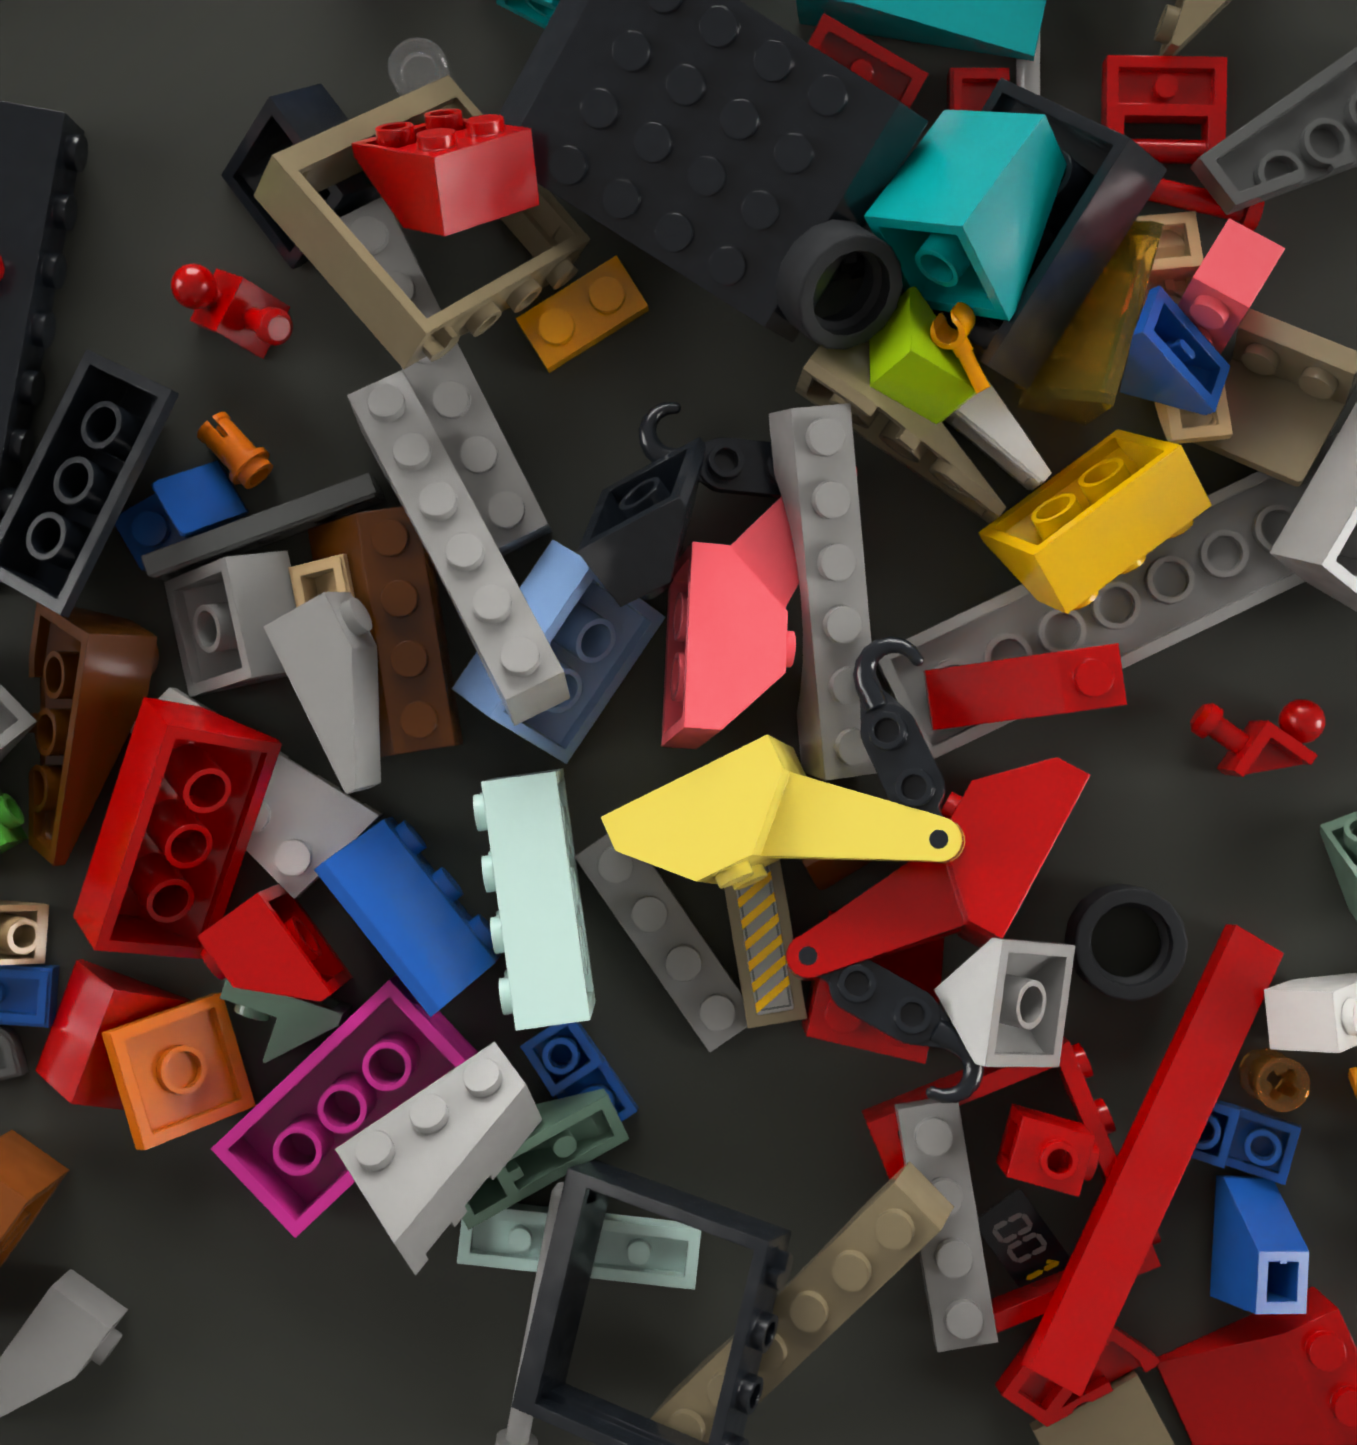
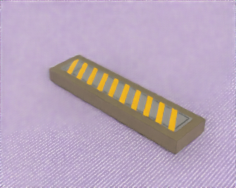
M780 860L764 867L768 876L761 881L740 890H734L732 885L724 888L747 1028L807 1019L801 980L796 978L787 966L786 952L794 938Z

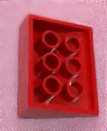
M1314 1286L1307 1289L1306 1314H1251L1158 1356L1160 1361L1156 1367L1192 1445H1357V1348L1339 1308Z

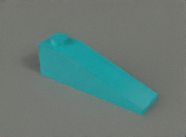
M796 0L799 24L816 26L822 14L825 13L861 34L1034 61L1046 0Z

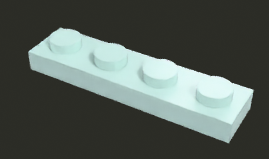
M515 1203L469 1230L463 1219H461L457 1264L537 1272L549 1207ZM605 1213L590 1278L695 1290L701 1230L672 1220Z

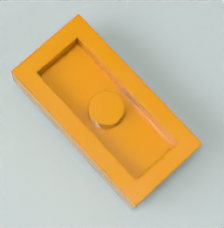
M616 255L516 318V321L548 373H551L648 312L649 309L648 304Z

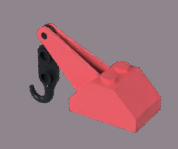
M678 402L658 404L652 407L642 418L638 430L639 442L646 458L652 463L678 449L664 445L659 440L656 432L657 425L662 418L667 415L678 414L681 411V405ZM718 437L704 442L707 447L699 483L719 493L778 498V500L731 545L692 542L677 561L673 573V581L668 587L661 747L698 749L724 729L786 673V668H791L796 652V636L794 631L787 630L788 611L785 608L799 584L790 526L783 499L774 476L771 442Z

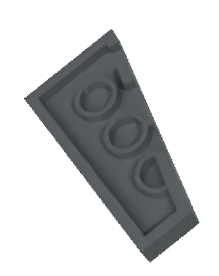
M1357 47L1205 152L1192 164L1190 168L1226 215L1357 167Z

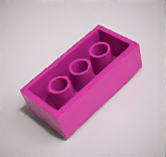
M395 974L220 1139L211 1150L290 1234L296 1238L355 1182L335 1149L477 1054L478 1051L440 1011L430 1017L397 974Z

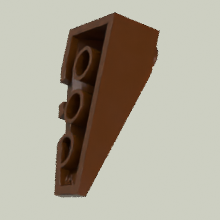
M37 602L29 652V678H40V712L29 713L37 721L29 733H35L36 745L40 752V765L33 766L29 772V845L53 866H60L66 864L138 716L143 697L148 695L151 674L157 668L159 653L156 645L157 636L130 619L78 607L73 608L68 618Z

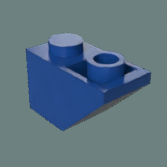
M1216 1175L1210 1297L1253 1314H1306L1309 1250L1275 1182L1259 1176Z

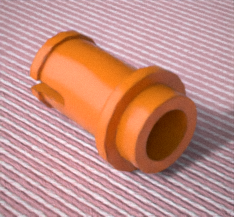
M219 412L212 416L213 420L218 424L216 429L208 420L204 422L197 432V438L202 443H205L229 469V479L235 485L242 484L246 489H251L266 479L273 469V465L268 460L270 453L264 447L256 448L231 421V417L226 412Z

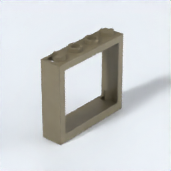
M449 75L273 154L254 194L256 200L403 369L426 356L431 362L440 359L456 345L460 336L467 332H470L474 337L479 336L488 330L499 319L502 312L508 308H511L515 313L520 312L537 298L542 288L550 285L556 290L565 285L578 272V269L573 264L591 240L551 192L537 183L540 205L500 218L534 258L426 318L324 201L318 192L363 171L353 156L351 143L375 137V128L377 126L393 122H411L414 125L425 123V113L439 109L462 110V117L465 119L483 115Z

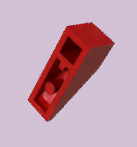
M1119 643L923 671L931 730L1127 705Z

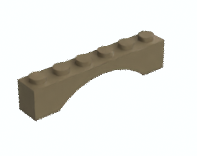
M910 1161L868 1200L824 1248L777 1293L772 1314L778 1316V1327L772 1345L766 1353L762 1354L758 1376L763 1378L764 1383L759 1403L942 1230L954 1206ZM734 1335L708 1355L669 1393L651 1416V1420L705 1443L709 1442Z

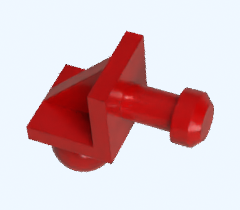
M195 263L183 265L173 274L171 279L172 294L180 305L194 310L189 321L197 326L225 337L261 359H264L271 345H281L290 338L293 330L292 319L288 314L290 306L244 277L217 268L214 274H212L208 268Z
M1297 699L1285 705L1279 715V727L1269 720H1250L1242 731L1222 717L1224 710L1214 703L1202 705L1190 721L1191 732L1201 739L1209 736L1229 750L1216 769L1224 775L1238 777L1297 765H1312L1318 755L1303 744L1316 740L1324 731L1326 723L1325 714L1321 707L1307 699Z

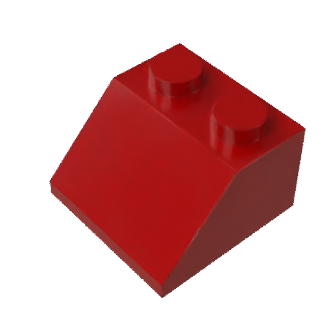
M280 884L256 893L197 936L204 946V949L201 950V956L208 969L222 981L227 978L233 988L321 1002L353 978L297 898L294 899Z
M828 910L827 917L836 911ZM944 938L873 961L928 992L939 1005L940 1000L934 989L941 984ZM817 979L811 981L805 1006L807 1019H803L801 1023L807 1037L922 1064L926 1063L929 1047L907 1045L898 1042L839 1008L833 1001L829 992V986L824 980Z

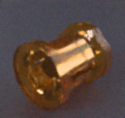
M1270 1048L1251 1050L1243 1057L1238 1067L1240 1085L1245 1092L1274 1111L1289 1112L1295 1110L1306 1101L1310 1093V1079L1305 1068L1299 1062L1285 1057L1276 1050H1271ZM1272 1071H1275V1074L1281 1078L1276 1087H1273L1266 1080Z

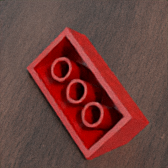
M143 697L73 914L74 919L94 950L202 959L201 950L204 949V946L197 936L224 916L282 746L278 739L200 706Z

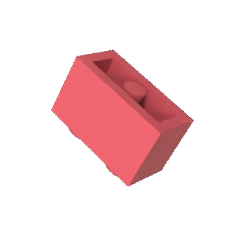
M1230 218L1194 274L1178 304L1179 308L1220 355L1285 250L1284 247Z

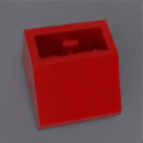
M460 109L433 110L424 114L425 123L414 125L411 122L382 124L375 128V137L351 143L354 158L402 227L406 229L448 236L540 205L531 128L506 125L502 115L488 114L465 119L462 117V110Z

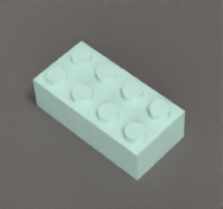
M561 768L497 777L482 781V792L473 795V809L477 830H488L490 851L488 855L482 856V874L486 892H496L499 910L496 911L495 917H490V930L495 954L505 953L507 970L504 972V978H499V995L503 1015L513 1014L516 1031L589 1021L596 999L564 770Z

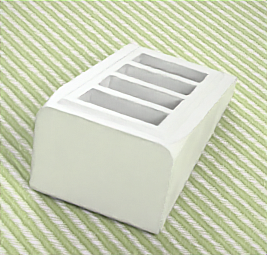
M987 379L990 387L973 396L947 417L945 421L1027 490H1034L1044 483L1052 472Z

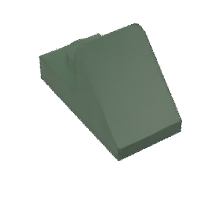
M227 978L220 995V999L235 1003L234 1011L247 1018L268 1021L270 1015L277 1017L263 1063L339 1026L349 1017L353 1004L329 996L319 1002L233 988Z

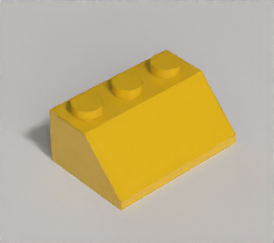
M1117 429L978 533L988 548L1037 601L1068 614L1093 602L1098 596V591L1117 576L1129 573L1142 565L1146 555L1165 540L1186 532L1193 525L1194 519L1211 507L1212 504L1182 445Z

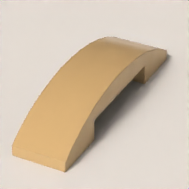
M1196 211L1138 216L1133 223L1135 284L1138 315L1140 317L1149 290L1157 286H1161L1178 305L1204 259ZM1225 384L1216 411L1208 415H1201L1154 402L1168 442L1181 444L1230 439L1233 435Z

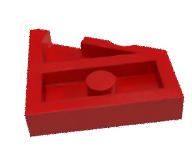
M1114 1325L1082 1397L1021 1365L1035 1335L1036 1328L995 1383V1386L1004 1398L1046 1427H1049L1072 1414L1074 1409L1081 1403L1094 1402L1114 1391L1110 1384L1112 1381L1139 1366L1146 1373L1155 1368L1160 1359L1148 1347Z

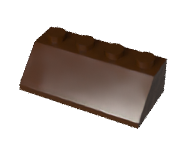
M403 506L355 513L308 529L313 561L339 554H347L355 598L365 606L372 620L370 633L377 645L380 758L463 745L455 691L452 689L454 683L436 570Z

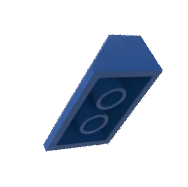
M391 816L381 820L326 859L314 871L427 1014L432 1017L495 964L501 954H495L490 923L481 914H477L472 918L458 899L464 893L456 880L443 867L435 871L421 852L427 846L419 833L408 821L403 820L398 824Z

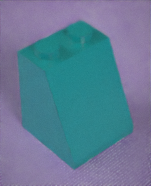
M944 110L898 170L892 181L888 183L866 212L864 218L873 234L893 248L901 263L902 288L904 291L916 286L932 310L950 312L956 303L963 302L973 310L975 316L1010 321L1021 299L1067 163L1045 114Z

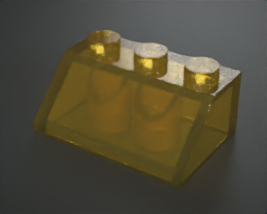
M1134 221L1028 390L1014 382L1015 388L1022 389L1018 407L1086 426L1114 406L1164 224L1154 221Z

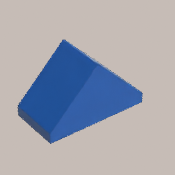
M1161 286L1149 290L1132 336L1120 393L1201 415L1214 413L1231 366Z

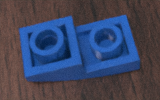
M579 1022L549 1026L520 1046L552 1097L556 1095L560 1099L604 1088L621 1122L638 1111L639 1108Z
M1217 1100L1191 1158L1221 1168H1225L1226 1165L1285 1185L1302 1127L1294 1122Z

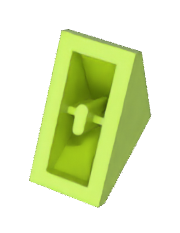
M914 286L906 290L899 297L897 308L885 327L869 339L870 387L929 421L938 424L975 396L976 392L953 350L942 349L931 340L930 328L936 315L917 287Z

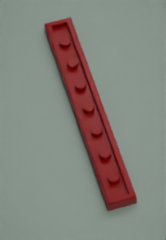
M1225 924L1021 1362V1365L1082 1397L1265 997L1264 989L1269 988L1284 955L1280 950L1238 925Z

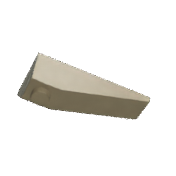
M869 340L846 350L826 349L821 345L817 348L802 369L795 392L816 406L850 403L852 427L855 433L987 523H991L1000 517L1006 506L943 423L935 424L870 387Z

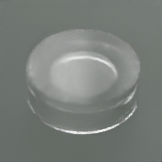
M422 37L409 38L399 43L393 49L388 61L390 80L400 96L447 75L450 76L449 66L442 49L433 41Z

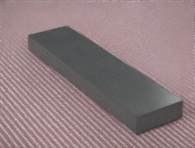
M366 473L142 555L141 559L148 576L166 582L223 557L243 555L306 532L310 528L380 505L386 499L379 480L370 473Z

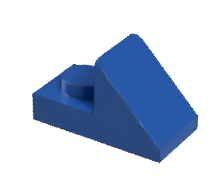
M214 461L151 483L155 494L120 513L115 526L140 569L146 572L141 559L142 555L235 522L249 514V511L221 463Z

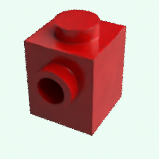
M1012 1103L996 1163L1006 1177L1079 1197L1083 1181H1090L1095 1174L1099 1159V1147L1094 1144L1096 1136L1083 1123Z

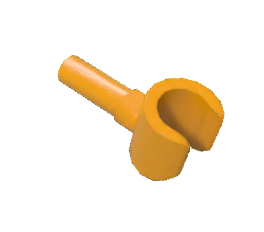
M958 302L950 311L952 322L958 330L951 328L945 316L939 313L931 324L930 337L936 346L946 350H953L973 389L978 394L989 388L990 385L972 351L973 347L967 337L975 326V314L967 304Z

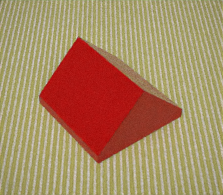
M83 959L76 960L35 1071L71 1104L124 1110L101 1033L189 1002L190 999Z

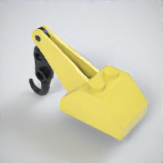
M890 636L876 639L864 647L855 662L853 679L860 699L861 740L890 801L807 777L794 748L769 735H765L602 816L601 819L615 851L696 882L718 884L720 889L732 885L734 890L743 889L766 878L768 875L764 867L780 859L948 863L955 860L964 849L965 836L958 824L945 818L941 813L940 806L946 791L944 778L915 718L882 689L876 675V666L885 655L899 653L906 656L915 666L923 664V656L917 647L909 641Z

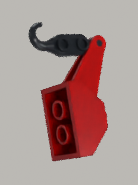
M1058 757L972 780L963 797L952 791L941 813L945 818L958 824L964 833L965 846L958 858L948 863L909 861L801 936L796 937L788 946L786 960L790 972L796 978L804 981L824 980L829 986V992L833 1001L845 1012L898 1042L907 1045L945 1049L961 1060L964 1071L963 1077L957 1085L947 1089L934 1086L927 1088V1097L937 1102L958 1103L969 1098L980 1086L984 1075V1066L974 1063L950 1018L928 992L873 961L956 933L958 937L978 948H981L992 937L1003 939L1091 776Z

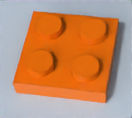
M221 992L203 996L101 1033L136 1150L150 1149L256 1106L225 1000L220 999Z

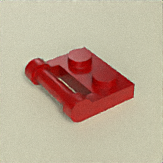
M1107 55L1102 63L1101 125L1124 135V123L1202 124L1201 140L1131 138L1159 163L1193 164L1201 155L1226 138L1227 57Z

